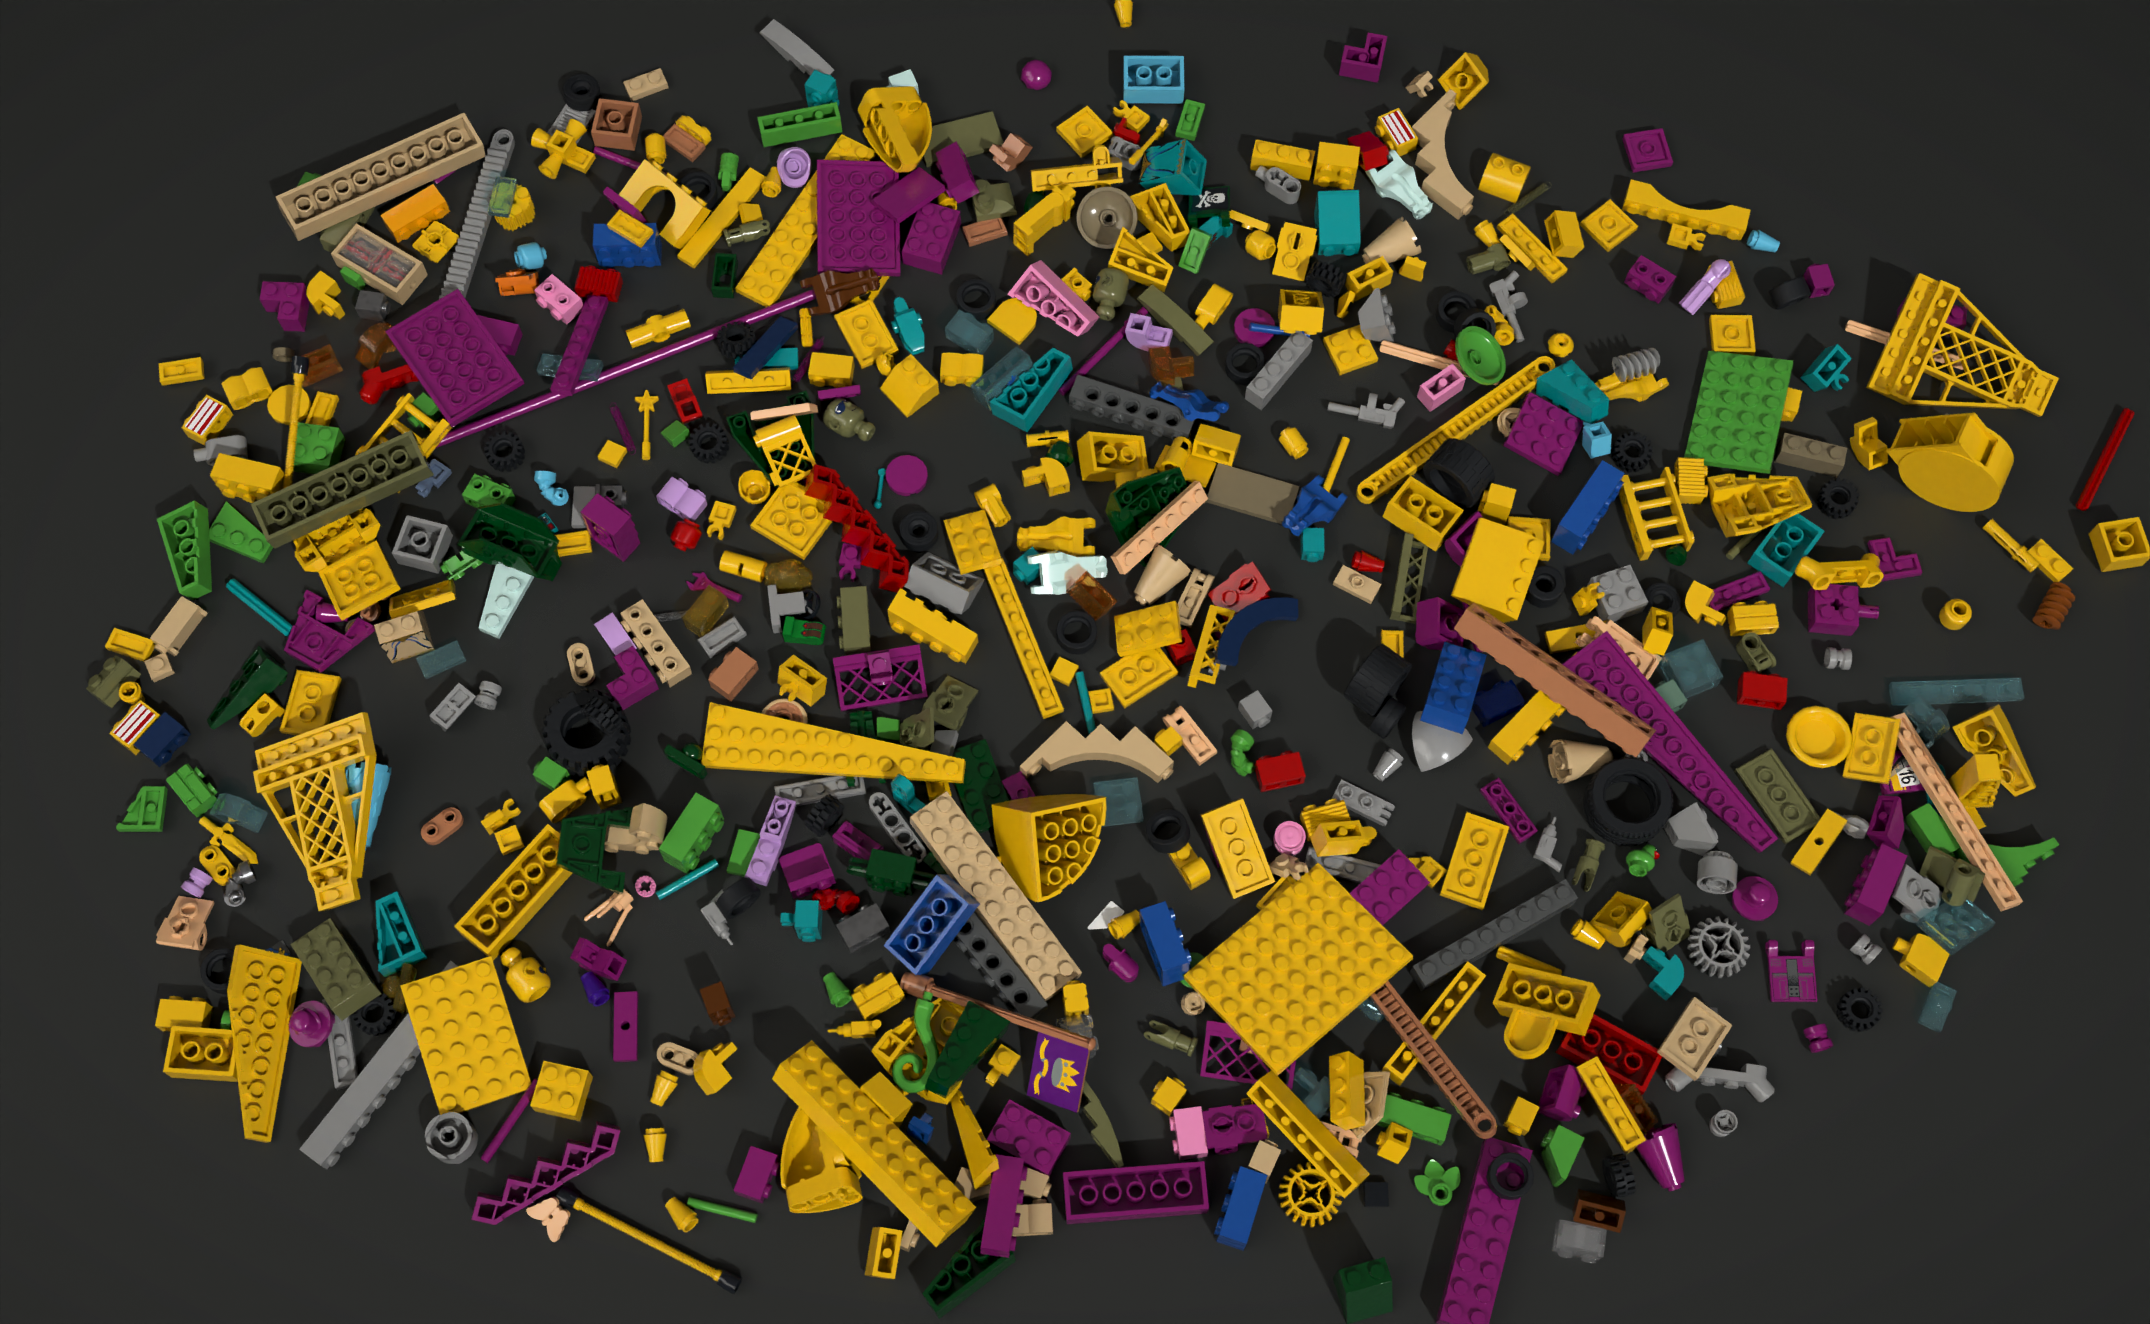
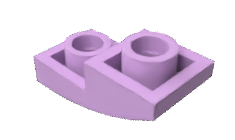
M613 612L594 624L615 656L631 646L637 649Z

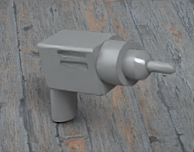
M1553 817L1551 824L1543 829L1533 858L1545 862L1554 870L1560 872L1562 863L1551 856L1557 838H1555L1557 832L1554 825L1556 817Z
M721 889L711 902L701 909V912L718 937L721 936L722 939H727L729 944L733 945L729 938L730 933L727 920L716 905L718 898L723 893Z

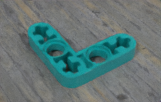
M898 774L891 782L893 797L902 807L915 814L926 806L915 797L914 786L906 777Z

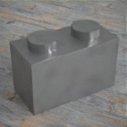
M876 903L861 907L857 914L844 916L836 924L837 930L850 954L890 932L889 925Z

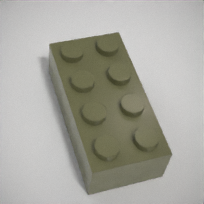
M331 918L290 944L327 1004L341 1021L381 995V992L347 939Z

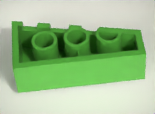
M194 500L157 518L179 593L191 600L212 592L208 508Z

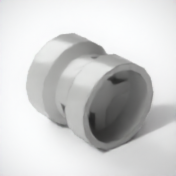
M1832 647L1826 648L1824 655L1825 668L1834 669L1839 667L1841 670L1850 669L1852 663L1851 649L1842 648L1837 650Z
M482 681L479 687L480 693L476 695L474 703L482 708L495 710L497 705L496 699L497 696H500L502 687L493 682Z
M1864 933L1850 948V951L1862 957V961L1869 965L1882 951V948L1877 944H1873Z
M1721 1110L1710 1119L1709 1128L1715 1136L1725 1137L1737 1128V1117L1729 1110Z

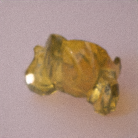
M783 559L778 563L768 564L764 569V576L766 578L764 584L776 585L778 593L801 592L804 586L812 585L813 575L810 569L806 568L799 560Z

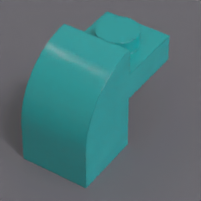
M1651 946L1641 959L1659 973L1648 986L1664 1000H1667L1682 983L1684 967L1676 954L1668 960L1662 950Z

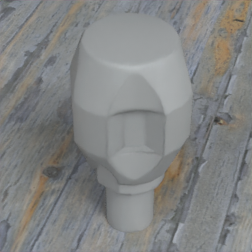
M1838 814L1847 820L1843 830L1848 835L1854 838L1865 839L1870 825L1865 819L1857 815Z

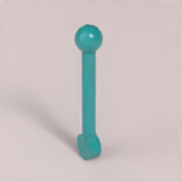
M884 468L878 470L880 478L877 499L874 502L876 509H880L882 506L880 501L883 480L886 476Z

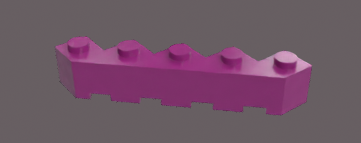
M597 1121L591 1144L567 1139L561 1161L538 1156L532 1179L508 1174L502 1197L478 1192L471 1220L496 1225L511 1214L533 1203L541 1196L563 1185V1183L593 1167V1165L613 1155L621 1131L620 1127Z

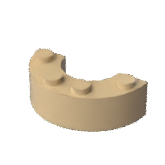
M645 803L633 807L629 829L606 827L605 851L616 853L618 850L635 851L639 854H649L651 850H659L658 848L664 841L667 815L662 810Z

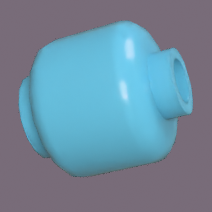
M537 242L519 245L517 251L514 252V258L519 268L521 267L529 271L543 267L547 254L544 247H540Z

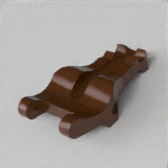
M871 268L866 271L862 270L849 274L827 270L816 276L800 281L802 289L813 286L818 306L809 308L808 311L810 316L842 312L845 306L854 298L870 291L879 290L880 282L877 273Z

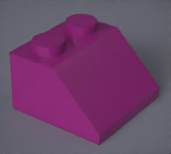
M1439 597L1417 602L1416 643L1431 650H1442L1444 642L1463 647V638L1454 630V627L1462 617L1464 610Z

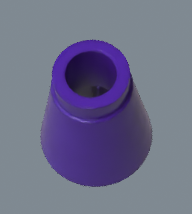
M590 971L582 975L581 981L589 1003L596 1007L606 1003L610 998L608 988L593 972Z

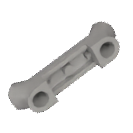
M1745 1064L1741 1068V1072L1705 1067L1700 1077L1695 1080L1701 1081V1084L1705 1086H1714L1717 1083L1724 1084V1087L1729 1089H1737L1738 1086L1745 1087L1757 1102L1761 1103L1775 1091V1088L1766 1079L1767 1067L1754 1064ZM1676 1066L1665 1075L1666 1084L1671 1090L1676 1092L1681 1091L1690 1082L1694 1081Z

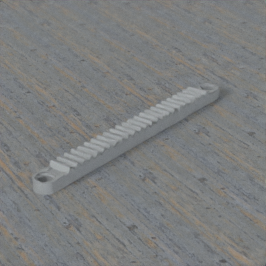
M502 129L497 131L493 136L490 148L487 149L483 169H481V175L478 177L474 197L471 198L472 203L469 204L467 218L465 217V224L462 225L463 230L462 232L460 231V239L458 238V245L455 247L456 251L453 253L451 267L448 268L449 273L446 274V281H444V288L441 289L442 294L439 295V299L456 289H459L464 298L466 297L493 214L490 206L491 196H493V192H496L497 186L503 183L515 146L514 137L509 130ZM503 137L509 138L506 144H500L499 140Z

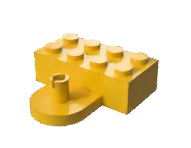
M1508 963L1493 1000V1005L1500 1015L1510 1017L1504 1031V1041L1509 1051L1518 1058L1533 1059L1539 1057L1548 1049L1556 1029L1585 1036L1601 995L1592 982Z

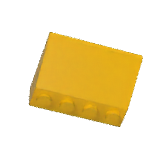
M1481 517L1478 518L1451 596L1468 605L1477 604L1503 623L1517 620L1544 542L1526 532Z

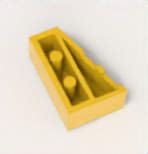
M1166 183L1130 196L1136 206L1138 220L1150 232H1153L1159 241L1170 251L1185 247L1190 229Z

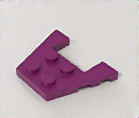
M306 590L303 596L305 598L303 605L299 607L297 613L299 615L295 626H292L284 651L321 673L375 631V627L357 617L345 635L313 619L316 614L317 604H323L325 601L322 597Z

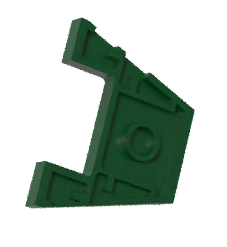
M633 807L562 819L556 866L617 894H623L625 872L602 869L606 827L629 829Z

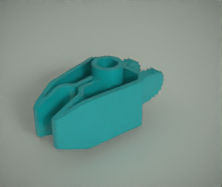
M895 298L893 302V309L895 311L894 321L891 322L894 333L899 334L904 348L910 354L916 355L924 352V332L921 327L923 322L919 312L916 313L914 308L909 309L904 298Z

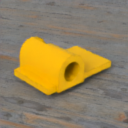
M1288 222L1284 223V227H1281L1276 247L1278 252L1272 272L1273 275L1304 282L1310 256L1313 257L1317 242V229Z
M1179 436L1173 440L1171 446L1165 445L1154 469L1161 472L1174 467H1180L1185 481L1191 483L1200 481L1202 487L1206 488L1217 463L1191 455L1193 449L1192 442L1186 437ZM1183 441L1187 443V449L1181 447Z

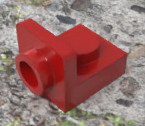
M1123 117L1120 123H1116L1113 134L1140 146V134L1134 130H1128L1127 118Z

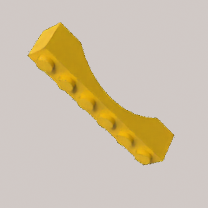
M1632 179L1628 185L1622 207L1623 211H1627L1630 214H1639L1650 219H1658L1670 224L1674 223L1693 228V230L1697 229L1712 235L1717 234L1731 240L1740 241L1746 231L1750 215V209L1734 205L1713 210L1686 208L1666 199L1651 184Z

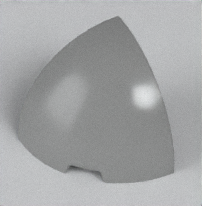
M1423 711L1416 712L1413 720L1412 740L1415 757L1421 772L1441 766L1462 753L1473 740L1469 732L1464 729L1463 734L1420 721Z

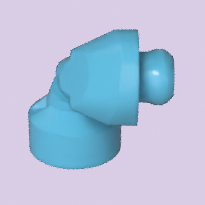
M535 471L534 481L539 485V489L542 490L540 494L549 500L552 505L562 506L566 504L569 498L567 490L551 488V485L556 482V473Z

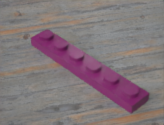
M587 295L551 385L552 394L573 396L609 304L607 297Z

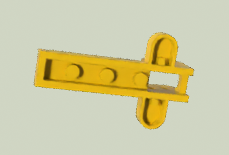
M1099 144L1092 150V164L1030 170L1032 191L1052 190L1056 186L1062 189L1067 184L1072 188L1094 186V189L1111 187L1113 183H1123L1122 162L1118 157H1110L1107 147ZM1117 167V173L1098 176L1097 169Z

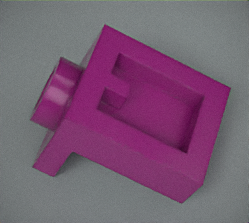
M889 650L867 653L871 683H876V685L889 684V681L893 680Z

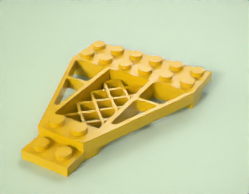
M1918 273L1866 388L1904 405L2022 409L2037 417H2041L2059 378L2040 370L2032 361L2026 359L1960 292L1961 288L1943 280L1937 281ZM1956 298L1975 317L1969 333L1945 323ZM1981 323L2007 350L1976 337L1975 332L1979 324ZM1950 334L1954 345L1945 348L1941 337ZM1957 338L1964 340V342L1959 343ZM1936 342H1937L1938 345H1939L1940 351H1937V352H1935V353H1932V351H1933V349H1934V347H1935V345H1936ZM1969 343L1973 354L1964 357L1960 345ZM1977 347L1982 348L1984 350L1978 352ZM1956 348L1959 359L1950 362L1947 350ZM1988 351L1992 363L1983 365L1979 354ZM1942 353L1946 364L1936 367L1933 355ZM1996 355L2002 357L2003 359L1997 360ZM1975 356L1979 368L1970 371L1966 359ZM2008 360L2011 371L2003 374L1998 362ZM1961 361L1965 373L1956 376L1952 364ZM1994 365L1998 375L1992 379L1988 378L1985 367ZM1947 366L1949 374H1946L1938 369ZM1980 370L1984 382L1975 385L1971 373ZM1923 372L1945 382V388L1939 401L1911 399ZM2009 374L2007 381H2005L2004 376ZM1966 375L1969 383L1958 378ZM1999 378L2003 390L1994 393L1990 381ZM1985 384L1988 392L1978 388L1977 386ZM1951 386H1955L1984 399L1986 402L1946 401V397Z
M366 712L358 713L255 751L258 770L253 771L257 793H262L306 867L308 880L315 891L318 911H327L361 899L357 879L361 878L363 874L377 757L369 716ZM365 760L362 791L349 795L345 768ZM324 776L329 778L326 788L320 785ZM306 782L312 785L308 794L305 787ZM287 787L291 788L295 815L289 817L285 815L274 796V792ZM317 790L323 793L319 802L313 799ZM328 798L334 801L330 810L324 807ZM361 798L358 827L356 830L352 802ZM310 804L316 807L312 816L309 807ZM321 812L327 815L323 824L317 821ZM333 819L338 822L334 832L329 829ZM296 820L298 824L300 838L294 830L293 826L291 825V822ZM315 826L320 829L316 838L314 833ZM326 833L331 836L327 846L322 843ZM337 841L343 844L339 853L333 850ZM319 847L324 850L321 859L318 853ZM330 855L336 858L328 861Z

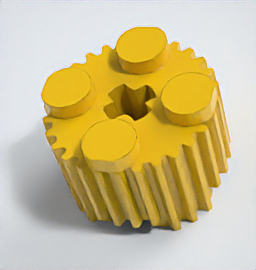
M509 183L499 184L495 190L496 192L492 193L493 196H491L490 200L491 210L497 223L500 226L502 225L504 229H508V231H514L518 227L522 228V225L526 226V223L533 222L535 208L527 188L522 187V185L518 186V184L514 185L513 183L511 185Z

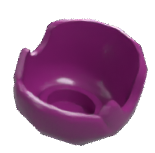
M1032 60L1027 62L1022 68L1020 79L1028 89L1040 90L1046 88L1050 83L1052 73L1048 65L1043 61Z

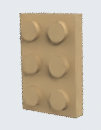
M1694 997L1678 1018L1657 1053L1695 1081L1704 1071L1731 1029L1732 1024Z

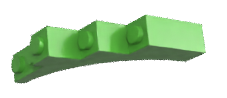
M1929 803L1914 810L1903 819L1926 853L1929 847L1932 846L1956 859L1960 858L1970 863L1945 821ZM2053 837L2042 843L2025 847H2001L1990 844L1988 846L2013 886L2016 887L2024 882L2022 878L2028 874L2027 870L2037 864L2035 860L2040 857L2042 860H2045L2054 855L2053 850L2059 846V843Z

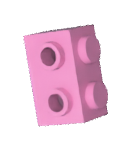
M553 274L534 290L537 296V303L544 309L547 307L557 321L562 320L566 325L583 308L582 299Z

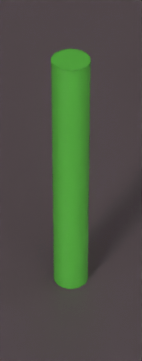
M689 1197L687 1202L688 1207L756 1223L758 1217L757 1213Z

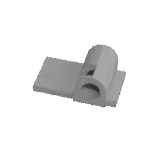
M1904 864L1892 897L1903 904L1900 913L1903 919L1912 923L1932 925L1942 898V892L1927 877H1922L1907 864Z

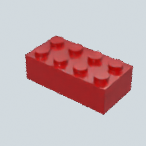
M1593 1014L1585 1036L1566 1032L1556 1050L1557 1054L1579 1066L1598 1056L1613 1084L1637 1098L1646 1091L1662 1059V1056L1657 1053V1048Z

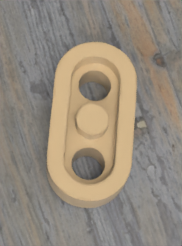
M575 643L567 650L571 674L576 684L587 686L595 679L591 655L586 645ZM578 654H583L582 658L577 659L576 656ZM582 674H588L586 678H581Z
M671 1042L664 1043L658 1048L657 1059L663 1066L685 1075H694L693 1067H687V1062L695 1061L698 1056L696 1052ZM672 1052L674 1054L671 1059H666L667 1053Z

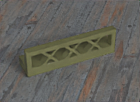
M1405 533L1390 619L1415 624L1417 602L1420 601L1428 546L1421 542L1413 541L1414 534ZM1411 548L1423 549L1422 556L1414 559L1411 555ZM1414 565L1419 571V575L1412 579L1408 574V568ZM1411 584L1416 590V594L1408 598L1404 591ZM1408 604L1413 610L1412 616L1401 615L1402 607Z

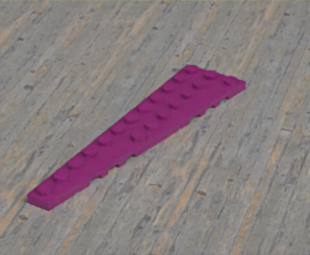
M1608 631L1604 632L1562 664L1654 728L1656 732L1643 750L1758 853L1765 850L1778 839Z

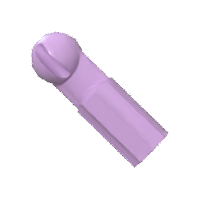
M1724 259L1715 260L1707 273L1696 282L1679 302L1680 306L1691 315H1694L1714 292L1717 285L1729 276L1731 272L1730 264Z

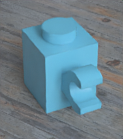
M1584 421L1582 446L1589 457L1592 459L1610 454L1612 434L1604 422L1589 424Z

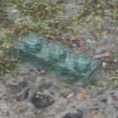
M542 354L536 369L538 375L555 377L563 356ZM587 359L579 380L597 382L604 366L602 360Z

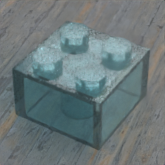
M1704 639L1664 654L1659 662L1667 681L1674 679L1686 698L1718 686L1723 678Z

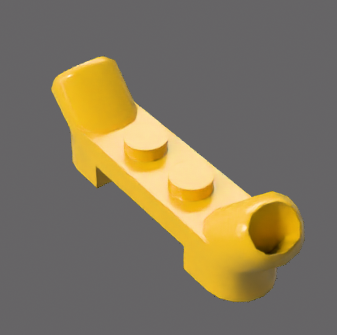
M1873 553L1864 554L1860 561L1818 562L1808 556H1804L1794 571L1797 576L1807 580L1815 590H1826L1830 583L1856 582L1860 588H1869L1880 583L1884 577V574L1879 569L1880 559Z

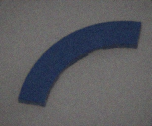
M1269 598L1257 601L1240 610L1226 625L1216 647L1215 663L1236 666L1243 640L1248 633L1266 621L1277 620L1296 621L1298 619V599Z

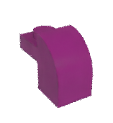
M581 937L570 959L579 964V967L589 972L591 971L598 976L618 981L627 962L626 959L615 952L599 948L589 940Z

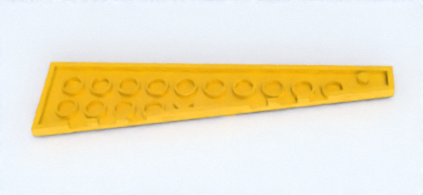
M710 702L701 764L705 768L882 779H894L898 774H901L908 780L964 783L966 761L965 759Z

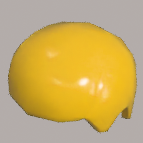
M752 469L748 470L739 477V494L747 503H762L770 495V481L766 479L763 472Z

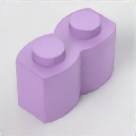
M671 477L657 494L658 503L683 520L685 518L694 522L707 506L706 496L698 489L694 491L688 488V483L683 479L678 478L677 480Z

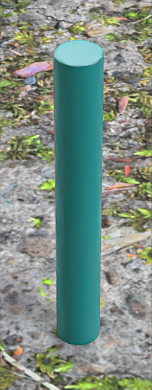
M1081 671L1075 673L1089 735L1096 729L1084 672Z
M713 859L655 893L659 900L719 867L716 859Z

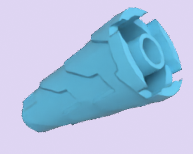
M361 762L359 767H355V763L345 768L349 795L362 791L365 762ZM377 763L375 765L366 848L371 846L373 833L382 810L392 770L387 765ZM361 798L352 802L356 830L358 827Z

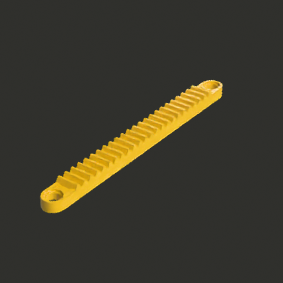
M1547 356L1537 358L1363 480L1358 485L1356 491L1357 499L1361 503L1370 504L1384 494H1388L1391 489H1395L1398 484H1402L1404 480L1420 471L1445 440L1449 438L1465 439L1469 434L1471 435L1482 425L1484 426L1488 421H1491L1493 417H1497L1507 407H1511L1520 398L1522 399L1533 389L1535 390L1537 378L1547 373L1541 371L1539 365L1547 364L1550 368L1549 371L1555 368L1553 359ZM1370 488L1373 491V495L1364 496L1361 490Z

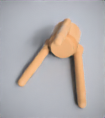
M623 890V894L614 892L609 899L584 917V921H588L596 914L597 918H601L612 907L618 912L622 909L624 910L606 944L609 947L627 914L633 908L630 903L634 899L625 890Z

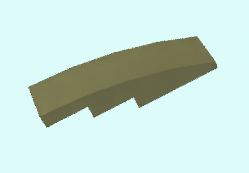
M1154 285L1149 286L1137 298L1163 328L1172 329L1173 335L1180 343L1184 341L1196 356H1199L1214 342L1185 311Z
M1085 1080L1082 1096L1088 1104L1084 1107L1083 1112L1096 1127L1091 1131L1090 1136L1116 1168H1124L1119 1144L1111 1122L1098 1097Z

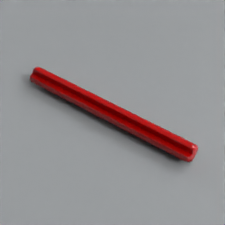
M2125 408L2121 412L2076 504L2077 509L2086 511L2089 508L2134 416L2133 410Z

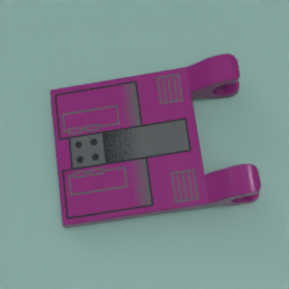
M1769 940L1766 942L1765 950L1768 960L1771 1002H1817L1814 941L1805 940L1801 943L1803 956H1778V941Z

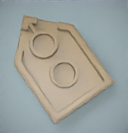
M1388 1071L1364 1072L1365 1126L1352 1129L1359 1140L1384 1116L1390 1076Z

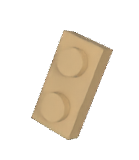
M661 68L623 82L631 102L669 88Z

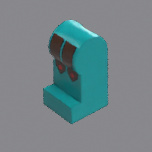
M1215 216L1198 228L1212 234L1207 250L1211 248L1212 243L1223 235L1227 238L1232 234L1233 224L1231 222L1230 227H1222L1221 216Z

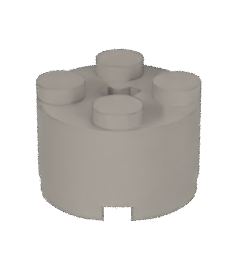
M448 1112L435 1116L427 1125L425 1130L426 1146L429 1152L440 1161L448 1164H460L475 1151L478 1133L473 1124L464 1116L456 1112ZM450 1135L455 1137L452 1141L448 1140Z

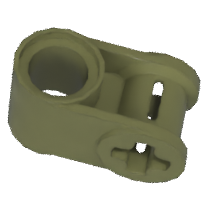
M1746 633L1737 643L1736 650L1746 663L1749 671H1756L1761 674L1765 669L1776 666L1775 657L1757 634ZM1745 642H1749L1753 648L1747 647Z

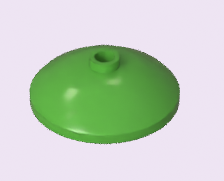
M1469 326L1460 331L1456 338L1455 351L1463 371L1472 380L1483 385H1493L1500 381L1504 376L1506 363L1503 351L1497 340L1488 331L1477 326Z

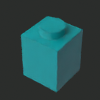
M1324 528L1304 529L1301 533V560H1307L1308 562L1323 560L1325 552Z
M1033 547L1013 562L1014 576L1020 582L1024 581L1027 585L1040 576L1039 563L1028 564V556L1039 554Z

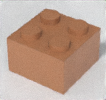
M599 98L591 130L595 146L635 151L642 120L639 103Z

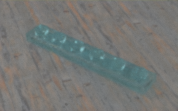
M2021 678L1891 682L1889 684L1892 706L2022 701L2025 698Z

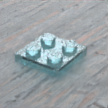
M1138 777L1094 782L1095 795L1106 797L1105 825L1102 827L1143 822Z

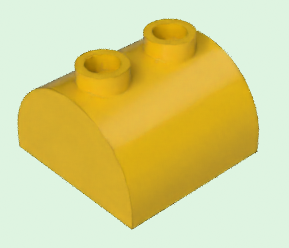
M1493 152L1478 190L1516 203L1529 175L1531 166Z
M1617 891L1589 923L1606 939L1605 941L1616 947H1624L1631 943V937L1637 931L1645 927L1652 908L1646 900Z

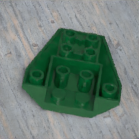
M805 390L786 397L787 403L777 407L811 403ZM746 411L726 417L733 438L774 486L769 475L773 471L762 447L757 448L753 436L756 435L755 430L784 418L754 421L751 420V416H748ZM814 413L796 416L815 459ZM801 440L792 443L790 450L801 454L804 447ZM775 450L770 452L773 460L781 462L785 452ZM788 454L784 464L795 468L799 457ZM804 459L801 460L798 469L805 472L813 468L811 462ZM782 467L779 474L781 480L784 481L791 478L793 471Z
M1174 467L1126 481L1110 493L1105 511L1121 547L1188 487L1180 467ZM1180 525L1158 545L1166 548ZM1154 549L1139 562L1143 567H1146Z

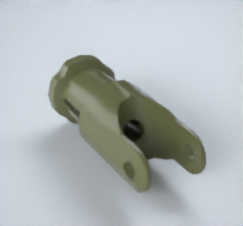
M767 220L753 221L741 224L738 228L731 230L723 229L727 246L731 247L732 244L742 241L745 243L768 235L770 233V223Z
M1586 839L1585 843L1587 846L1583 856H1580L1572 879V885H1576L1582 872L1586 874L1584 892L1590 890L1599 867L1598 860L1601 851L1605 850V844L1594 839Z
M1155 1020L1149 1022L1153 1029L1163 1034H1154L1146 1031L1144 1032L1146 1039L1172 1050L1175 1048L1183 1051L1189 1057L1192 1056L1198 1042L1197 1037L1191 1038L1181 1034L1180 1030Z

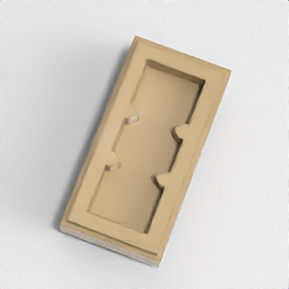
M1345 565L1342 566L1333 582L1334 586L1369 604L1373 602L1381 587L1380 583Z

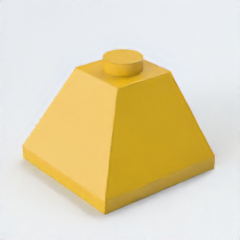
M1465 52L1438 81L1446 92L1451 89L1456 93L1454 102L1457 108L1461 110L1489 83L1488 69L1477 55Z

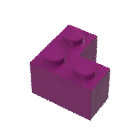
M1368 32L1365 49L1345 45L1339 75L1378 83L1387 36Z
M263 281L259 300L266 312H278L277 320L284 331L305 332L310 303L305 284Z
M634 646L614 656L623 675L607 684L606 687L613 700H617L623 710L659 689L655 678Z

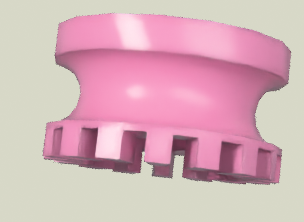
M643 876L636 880L635 889L640 896L650 897L655 893L656 883L651 877ZM642 882L652 883L649 886L650 891L640 890L642 889Z

